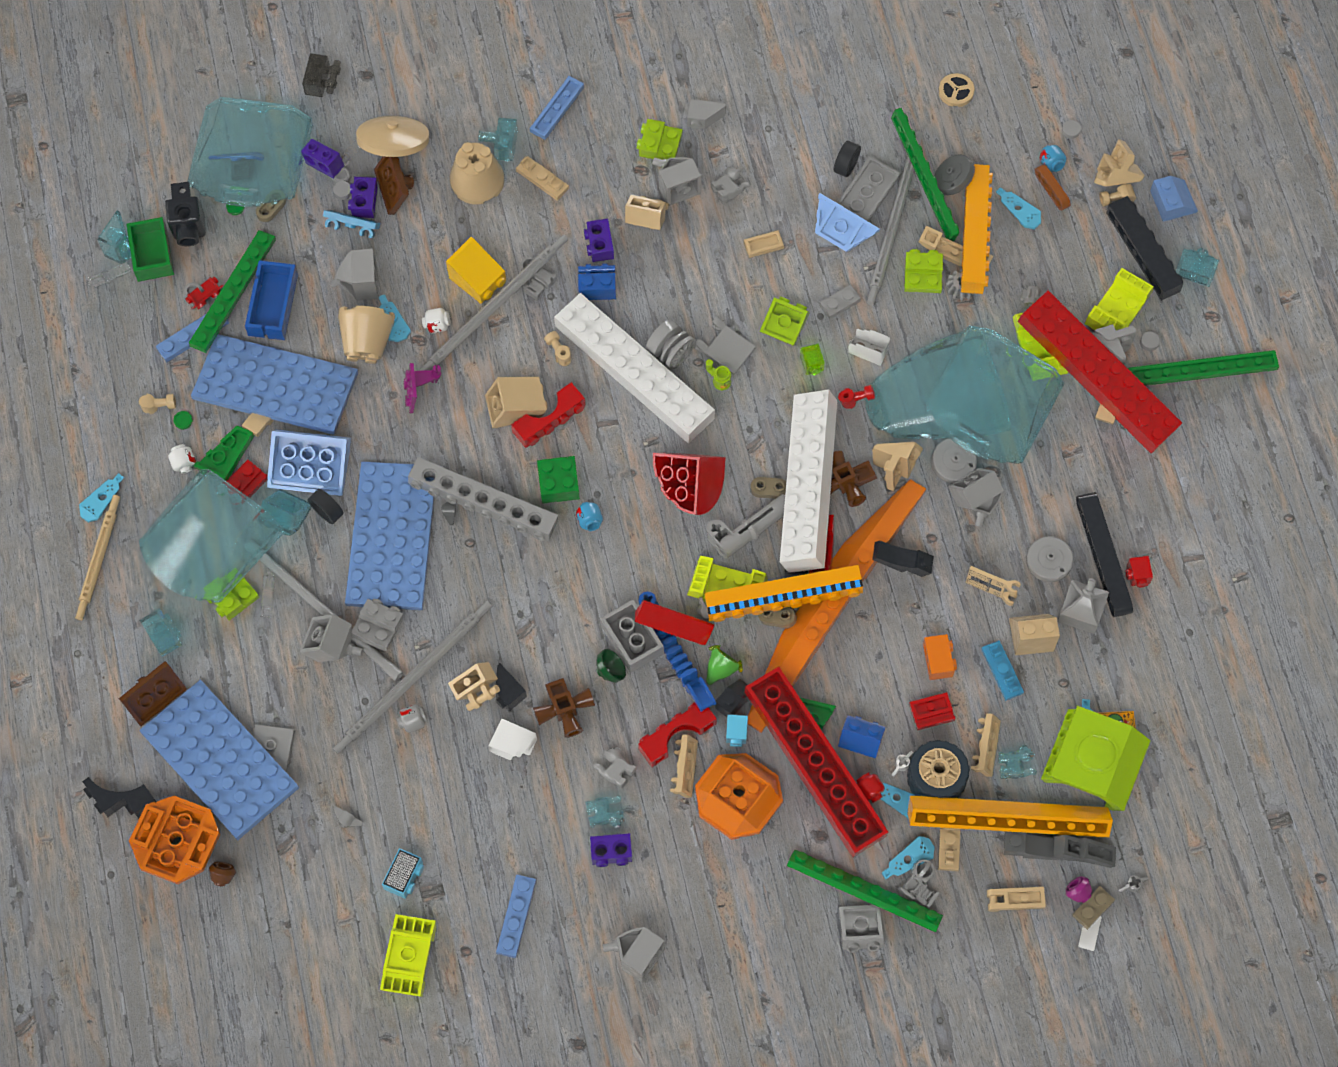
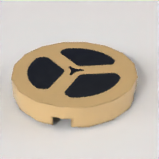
M959 73L949 74L940 82L939 97L948 106L963 107L973 99L974 84L967 76Z

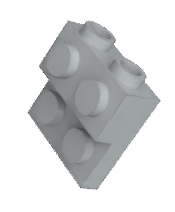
M367 599L351 631V637L386 651L402 622L403 613L395 606L390 608L384 606L378 599Z
M875 905L839 907L842 950L854 953L859 949L867 948L869 951L874 952L879 950V948H883L884 937L880 907Z

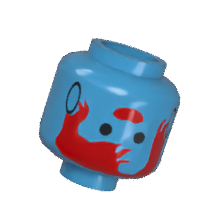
M1057 145L1044 147L1039 157L1041 163L1045 164L1051 172L1062 170L1067 159L1064 152Z
M584 502L576 510L577 520L580 527L584 530L594 531L603 522L600 508L595 503Z

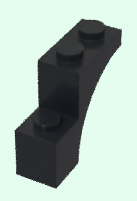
M89 777L82 781L86 786L83 789L89 799L93 797L96 801L94 804L95 808L100 814L104 812L107 817L125 806L131 816L135 813L139 819L145 805L156 802L144 784L130 791L114 792L99 787Z

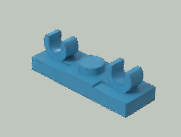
M324 210L323 217L329 218L325 221V227H329L331 221L335 223V230L340 228V222L345 223V226L349 228L361 226L363 228L360 229L359 235L364 236V232L368 230L370 233L369 238L374 237L375 232L373 229H379L381 224L380 222L332 210Z
M1000 640L983 646L981 651L1005 701L1022 695L1024 690Z

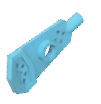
M1001 187L996 191L1002 197L1001 202L1020 221L1024 228L1035 229L1041 224L1040 210L1014 193L1006 192ZM1015 206H1020L1021 209H1020V210H1016L1014 207H1015Z
M381 295L379 300L382 305L379 308L384 309L386 314H389V312L395 314L394 325L388 340L400 342L407 339L411 333L410 328L394 303L388 302L386 295Z
M118 473L113 480L108 479L79 504L81 518L88 523L99 520L103 511L111 502L113 495H116L120 489L119 483L124 477ZM106 495L107 497L105 500H100V496Z
M883 783L885 790L881 793L883 796L881 800L908 818L907 812L910 795H915ZM898 794L900 800L895 801L893 795Z
M921 836L914 839L912 843L889 862V868L882 872L883 877L887 879L893 874L899 876L911 870L917 861L933 859L935 847L931 840ZM907 855L911 857L909 863L904 861V857Z

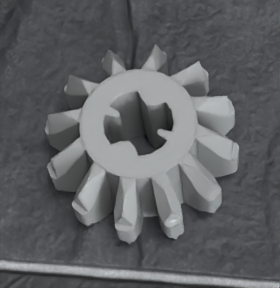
M962 269L960 273L954 271L952 275L948 276V281L946 282L948 295L953 294V299L960 297V301L964 297L969 300L971 295L975 293L961 292Z

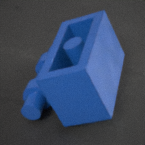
M586 264V266H578L579 294L581 293L588 300L616 299L615 265L602 264V266H591V264Z
M848 715L842 729L838 747L876 759L886 727L878 725L879 723L875 721L871 723L862 720V717Z

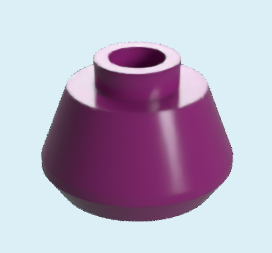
M1077 877L1066 887V896L1076 902L1084 903L1092 896V888L1087 877Z

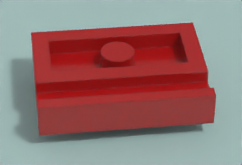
M247 459L222 485V488L244 505L268 480V475Z
M947 692L909 702L917 731L949 723L956 719Z

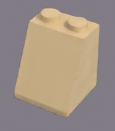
M497 377L485 394L492 428L511 425L525 414L541 418L547 410V402L543 396V385L540 383L539 377Z
M1050 614L1009 618L1015 656L1054 652L1060 637L1057 617Z

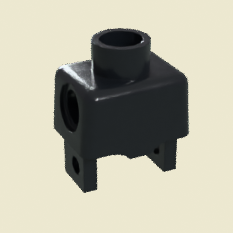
M189 181L171 184L172 199L165 201L167 224L178 245L184 247L194 246L199 243V237H204L206 234L202 204L198 197H191ZM181 189L186 190L184 193H180Z

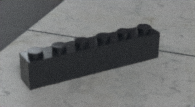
M1128 196L1109 204L1106 211L1107 216L1150 284L1154 286L1153 289L1162 301L1179 293L1183 286V279L1180 274L1176 273L1172 261L1166 257L1162 245L1157 243L1153 231L1147 227L1145 218L1138 213L1136 204Z

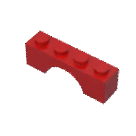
M572 382L556 393L557 407L550 415L536 418L525 414L511 424L512 433L525 448L535 445L541 437L551 434L555 427L565 424L575 413L579 414L584 410L586 406L585 398Z
M694 702L688 707L686 712L676 714L671 722L657 727L655 733L642 737L639 740L640 743H638V750L653 768L668 758L667 745L674 734L689 730L702 735L717 724V718L709 707L700 712Z

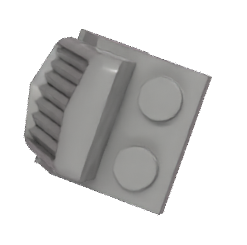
M1112 324L1096 329L1092 334L1116 358L1125 364L1126 355L1124 352L1131 348L1136 334L1134 326L1116 331Z

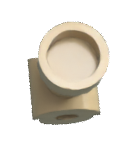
M1123 184L1117 188V192L1111 194L1107 191L1100 192V201L1104 207L1108 206L1111 201H1117L1126 196L1131 201H1134L1136 196L1131 184Z
M557 331L548 333L544 340L547 345L553 346L556 362L561 366H568L571 363L570 348L560 344V336Z
M147 394L139 399L141 409L145 413L154 414L159 407L167 406L168 409H176L174 394H167L166 398H154L151 394Z

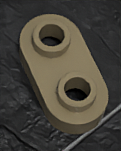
M272 190L257 206L256 215L260 221H271L286 204L284 192Z
M757 477L751 482V493L759 498L776 499L781 494L785 495L786 481L779 478ZM762 484L763 487L759 488L757 487V485ZM780 485L783 488L777 489L776 486Z
M788 607L775 612L769 610V615H765L768 611L758 615L760 621L768 626L790 628L797 621L794 610Z

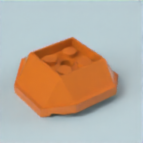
M747 753L718 755L695 785L699 817L731 840L760 834L783 803L779 776ZM740 789L745 794L739 797L734 794V791Z
M171 796L145 805L129 839V843L141 871L172 883L180 884L204 871L220 837V832L211 809L177 796ZM181 837L179 844H172L175 838Z

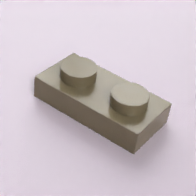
M1099 886L1091 898L1084 902L1072 916L1088 930L1114 903L1115 899Z

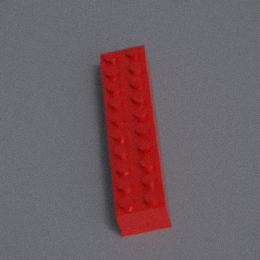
M1049 290L1033 303L1017 321L1101 405L1115 416V419L1151 454L1182 424Z
M778 666L745 686L744 693L851 856L854 858L887 837L888 830L780 667Z

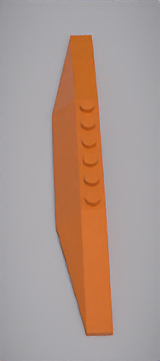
M910 479L843 543L832 560L831 570L859 565L863 582L877 563L872 560L875 542L880 540L888 544L891 543L925 493L926 488ZM845 596L836 601L823 600L818 604H802L795 613L797 616L796 623L790 628H785L782 632L765 674L779 666L793 687L852 597ZM752 705L748 713L747 724L762 733L766 725Z

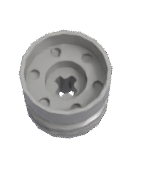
M669 319L652 333L646 344V350L656 358L660 357V361L672 370L686 360L692 352L696 340L689 336L687 332H681V327Z

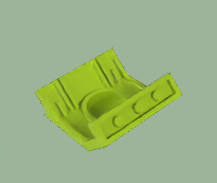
M1077 705L1076 709H1068L1041 780L1045 783L1067 784L1102 798L1106 801L1105 807H1108L1109 810L1124 811L1151 740L1131 725Z

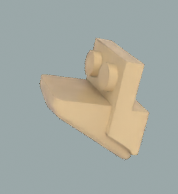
M1118 139L1112 154L1104 153L1097 168L1095 184L1114 186L1143 180L1145 175L1136 164H1133L1135 155L1125 141Z
M916 442L876 444L873 447V464L884 468V471H886L884 480L886 481L887 489L894 491L901 476L909 478L916 460L923 450Z

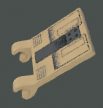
M973 566L970 567L966 580L967 584L1002 598L1009 606H1012L1014 602L1010 601L1008 597L1016 598L1018 592L1013 590L1012 586L1020 587L1021 585L1019 581H1006Z

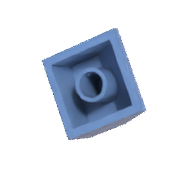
M1168 176L1153 181L1150 192L1163 222L1198 212L1185 180Z

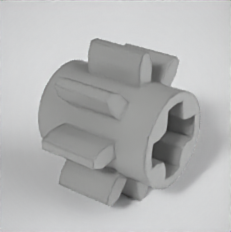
M1028 286L1027 290H1022L1020 301L1024 302L1026 308H1029L1044 293H1040V288L1036 286Z

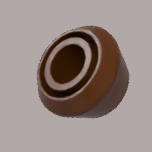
M214 862L209 866L210 879L214 882V885L223 887L231 882L236 874V869L227 862Z

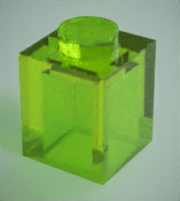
M819 344L800 348V358L806 375H817L824 371L825 362Z

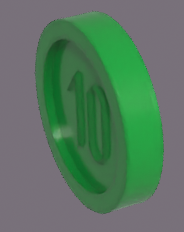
M232 198L227 202L226 209L231 215H239L244 211L245 205L240 198Z
M180 411L174 416L173 422L178 429L184 430L192 425L193 419L189 412Z

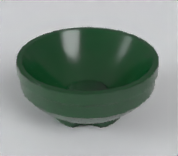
M604 649L597 655L596 672L600 677L613 683H617L625 678V666L621 658L614 651Z

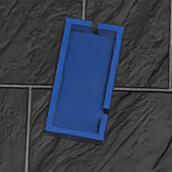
M259 260L245 322L248 336L265 338V335H267L268 339L285 340L298 279L295 264Z

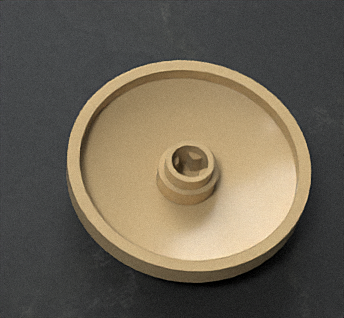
M383 116L362 123L356 131V140L359 147L371 154L400 157L423 150L429 143V130L423 123L412 118Z

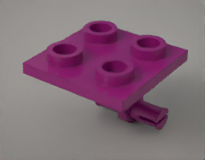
M410 363L409 369L405 371V379L403 381L404 390H407L405 405L409 407V413L414 412L417 399L416 388L429 382L434 383V380L435 383L438 382V379L441 377V367L437 365V368L434 365L432 370L414 371V363Z

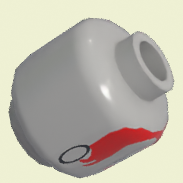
M416 704L402 708L399 712L400 717H397L400 729L404 728L408 733L424 728L425 722H427L423 707L419 708Z

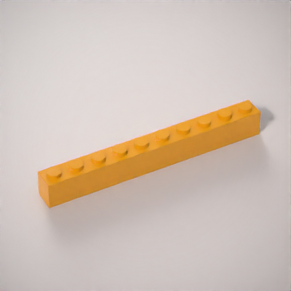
M911 795L907 812L910 826L1110 837L1113 822L1108 807Z

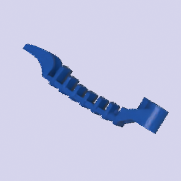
M643 592L639 596V606L643 600L659 605L652 592ZM652 628L664 646L666 659L671 663V667L675 670L677 677L680 678L682 686L685 687L686 692L692 697L700 712L712 705H716V701L702 677H698L697 669L693 668L691 661L688 662L687 654H684L682 646L678 645L677 637Z

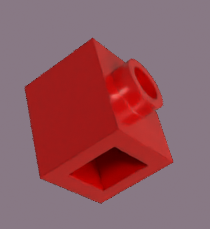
M1149 556L1129 558L1125 573L1126 579L1130 580L1131 586L1141 588L1151 583L1153 574Z

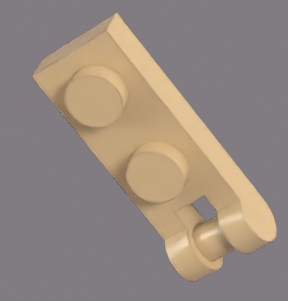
M1044 887L987 890V897L990 900L988 911L990 912L1045 909L1046 907ZM1003 896L1004 903H998L997 897Z

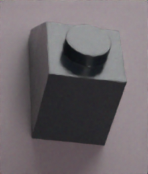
M499 663L497 665L496 676L498 679L496 680V685L500 688V691L496 694L497 699L495 701L502 709L506 708L510 712L527 697L526 690Z
M739 679L728 686L716 699L715 709L726 718L728 715H735L749 700L744 693L745 686L748 684Z

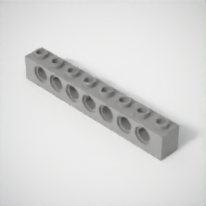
M417 457L408 475V484L413 488L428 491L434 497L440 496L445 498L451 504L457 503L463 506L464 509L471 512L476 511L487 519L493 518L498 520L504 526L510 525L516 528L517 531L529 533L540 541H549L558 522L557 514ZM433 477L434 480L426 481L425 478ZM450 484L452 487L446 489L443 485ZM467 491L469 495L462 496L460 493ZM483 498L486 499L487 502L479 503L478 500ZM503 506L505 509L499 511L495 507ZM520 513L522 516L515 518L513 514ZM533 520H537L539 524L532 525L530 522Z

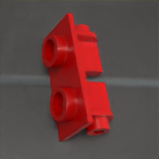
M215 276L213 278L210 277L200 285L204 290L203 292L197 287L187 294L185 300L188 304L192 303L194 305L191 309L196 307L200 309L207 304L205 301L210 296L214 298L219 295L223 285H217L219 281Z

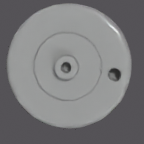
M948 438L941 441L934 448L931 455V466L934 473L941 480L953 484L976 469L977 456L972 446L966 441L959 438Z
M1052 536L1042 537L1034 541L1029 547L1026 556L1027 567L1031 574L1044 582H1057L1065 578L1071 571L1074 560L1069 545L1063 540Z

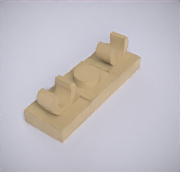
M525 156L516 167V172L557 201L569 189V185L528 156Z
M986 714L985 719H978L979 723L985 725L982 729H977V732L982 735L979 741L980 756L975 755L972 759L977 762L979 761V764L971 766V769L975 772H981L986 777H992L1001 720L993 714Z
M682 735L681 740L675 741V744L681 746L678 751H674L679 756L677 762L678 775L677 778L671 779V782L676 784V788L670 789V792L680 794L685 798H692L698 740L689 735Z
M940 827L938 870L959 871L960 829Z

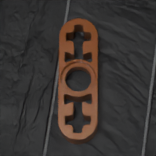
M1043 164L1035 168L1037 179L1058 209L1062 211L1070 207L1069 197L1048 167Z

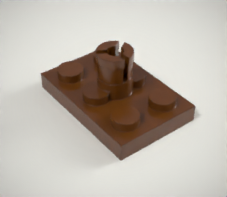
M383 156L374 168V172L388 215H395L408 197L409 190L413 188L414 178L412 175L403 174L398 157Z
M164 661L147 676L139 678L137 680L138 683L118 699L135 721L142 726L187 690V688L170 665Z

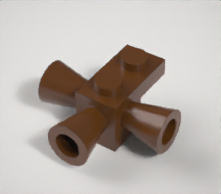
M843 451L833 452L832 472L834 478H831L830 495L840 488L842 494L846 493L850 507L861 505L866 500V496L858 487L877 479L869 460L852 468L849 461H845Z
M564 678L545 684L552 705L533 707L538 725L540 726L556 716L558 722L562 721L565 738L580 734L583 729L575 718L577 716L576 709L595 706L590 689L587 688L572 697L567 689Z

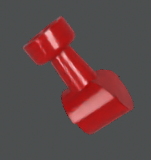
M872 385L865 386L863 391L858 392L845 388L838 395L840 403L846 409H853L856 401L861 399H875Z

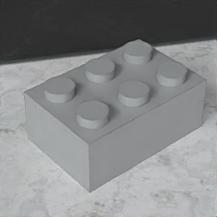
M634 599L600 618L602 629L630 673L664 654V646L651 627L635 622V611L638 605Z

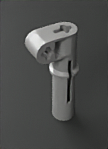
M781 494L749 519H743L741 525L733 531L721 520L710 521L707 525V539L709 543L725 559L729 558L751 540H757L759 534L784 516L785 495Z

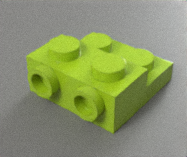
M647 119V122L643 123L641 127L643 137L642 139L638 138L637 141L639 156L661 160L676 157L683 129L665 126V122Z
M912 249L906 252L904 292L941 293L943 254L937 250L920 253V250Z
M781 296L779 299L774 297L759 332L795 346L810 313L806 311L807 307L797 303L794 306L789 304V299Z
M236 568L221 579L217 577L203 588L205 599L210 604L214 603L217 606L215 608L216 612L221 618L225 616L228 621L260 598Z

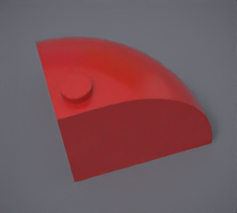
M653 453V468L655 477H658L661 484L660 489L668 500H671L678 509L686 513L702 515L709 512L715 506L721 495L726 457L684 453Z

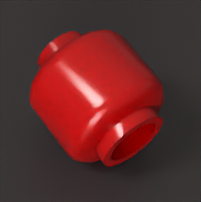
M868 772L856 780L857 785L868 801L875 803L883 797L881 793L884 792L885 787L876 774Z

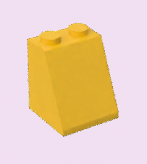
M472 237L446 261L449 279L480 304L485 300H489L493 292L497 288H501L506 282L505 270Z

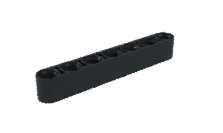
M1096 492L1076 496L1077 508L1103 590L1109 592L1107 603L1111 615L1114 618L1132 614L1133 604Z

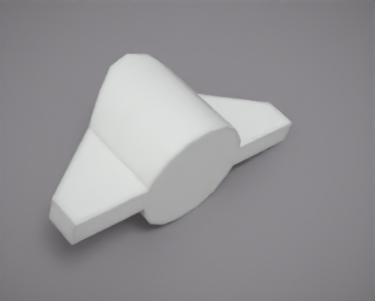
M911 751L907 755L902 754L897 757L896 769L892 773L893 777L899 770L906 771L909 768V758L914 752Z

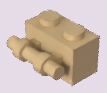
M630 195L625 205V223L660 230L665 221V210H668L669 203L663 202L660 199H649L646 196Z
M489 662L475 664L448 683L456 700L469 699L470 702L466 704L468 711L474 708L478 709L483 705V702L493 699L496 696L495 694L500 691L497 685L489 686L498 679ZM482 690L483 694L477 696L476 694Z

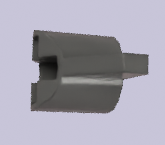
M446 502L441 507L442 514L449 525L454 526L456 504Z

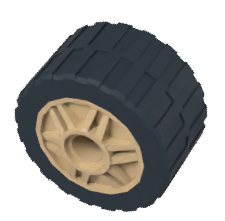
M935 740L926 742L924 745L922 744L913 753L907 771V782L910 791L915 796L959 798L961 793L964 792L969 778L970 766L968 765V759L957 745L948 741Z

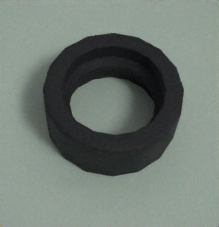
M849 140L846 141L836 158L834 172L848 177L858 161L861 146Z
M318 488L307 499L315 512L330 524H334L344 514L340 505L322 489Z

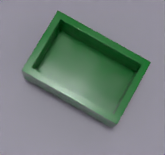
M163 217L127 223L133 271L137 281L174 275L168 232Z

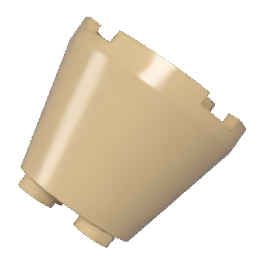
M467 142L462 145L456 154L450 172V184L460 200L469 204H483V202L497 197L502 191L504 172L489 147L480 143Z
M345 306L339 308L338 319L344 355L347 356L346 360L358 361V359L365 360L366 363L375 364L376 360L382 358L394 325L395 314L393 312L386 314L384 309L370 306H356L348 310Z

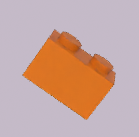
M948 634L924 637L923 648L929 680L953 677L954 671L957 670L956 659H952L953 643L952 640L948 639Z

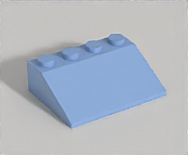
M286 430L272 431L267 488L314 493L319 488L329 495L342 496L350 455L351 438Z

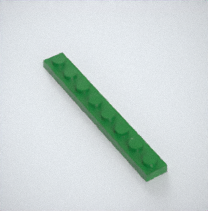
M902 108L895 109L891 120L945 237L955 241L959 235V227L957 223H954L952 212L945 203L944 194L939 190L937 179L930 171V164L924 158L923 149L918 144L915 132L908 123V116L903 112Z
M258 230L189 341V347L207 353L254 277L259 260L263 261L275 243V236Z
M1272 350L1129 367L1128 369L1145 386L1274 371L1279 369L1276 351Z
M794 850L787 863V866L933 932L937 931L943 915L935 910H930L914 901L867 882L858 876L813 858L804 852Z

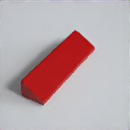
M645 600L635 611L636 623L703 646L706 645L714 628L712 623Z

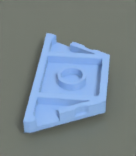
M820 193L818 195L819 205L815 233L842 250L848 252L880 231L875 225Z

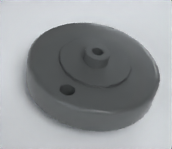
M958 154L949 157L940 164L934 175L937 179L939 190L944 195H954L961 192L972 181L975 166L965 155Z

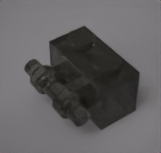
M310 53L302 82L305 95L323 97L325 88H327L326 92L328 94H333L334 89L337 87L336 79L341 71V62L334 60L333 65L330 66L328 56Z

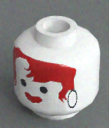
M443 308L427 310L425 317L422 318L423 327L427 328L432 334L446 331L448 326L451 325L448 311H445Z
M184 444L173 447L168 455L172 469L176 472L181 471V474L192 471L191 467L196 463L192 449Z

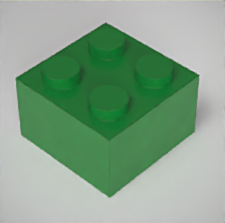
M575 456L537 460L542 504L580 499Z

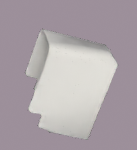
M857 329L854 339L849 342L848 353L881 366L888 351L890 338L873 330L867 331L864 329L862 331Z
M501 719L488 745V749L498 756L512 760L513 756L521 757L523 753L530 755L537 741L536 733Z

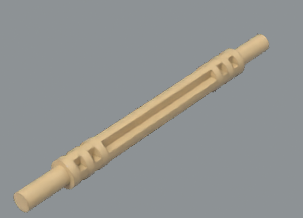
M113 495L109 510L106 511L79 597L80 604L75 617L77 620H83L87 605L90 603L117 517L115 513L120 500L118 495Z

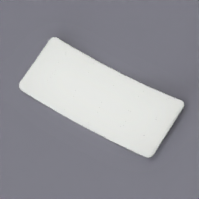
M1101 916L1088 930L1084 926L1082 927L1078 945L1080 948L1094 951Z

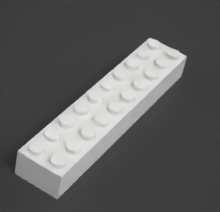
M581 293L554 317L555 327L688 444L715 419V409Z
M829 389L794 395L780 563L789 573L825 568L837 399Z

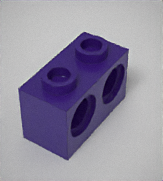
M311 139L301 150L307 165L333 179L344 167L340 153L314 139Z
M354 176V183L350 185L352 199L348 200V210H351L352 216L374 218L378 192L376 178Z
M608 219L586 222L587 229H584L585 240H589V245H586L588 256H592V262L614 259Z
M630 833L590 836L592 865L607 867L608 864L616 863L618 866L628 865V862H632ZM619 847H625L627 849V851L624 854H618L616 852L617 848ZM604 848L607 853L599 856L596 854V851Z

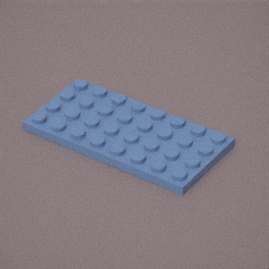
M218 334L212 343L192 391L191 398L249 414H259L272 420L334 435L358 375V369Z
M361 462L345 598L346 606L363 607L367 599H378L384 606L389 608L395 606L399 609L423 610L434 496L430 495L428 491L423 489L417 490L408 484V475L414 464ZM427 477V478H425V480H426V481H433L434 478H433V477Z
M201 680L139 730L201 801L211 809L212 813L237 841L299 789L294 780Z

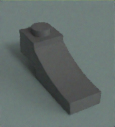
M1005 831L1003 855L1063 861V859L1053 857L1054 838L1026 834V832Z
M1069 835L1054 837L1053 857L1066 861H1079L1112 868L1115 867L1116 847L1088 838L1078 839Z

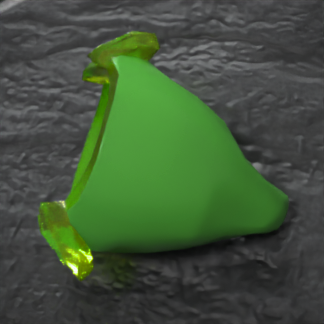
M721 645L708 647L712 651L707 667L706 682L708 685L731 676L737 670L740 673L743 672L742 661L737 662L720 649Z

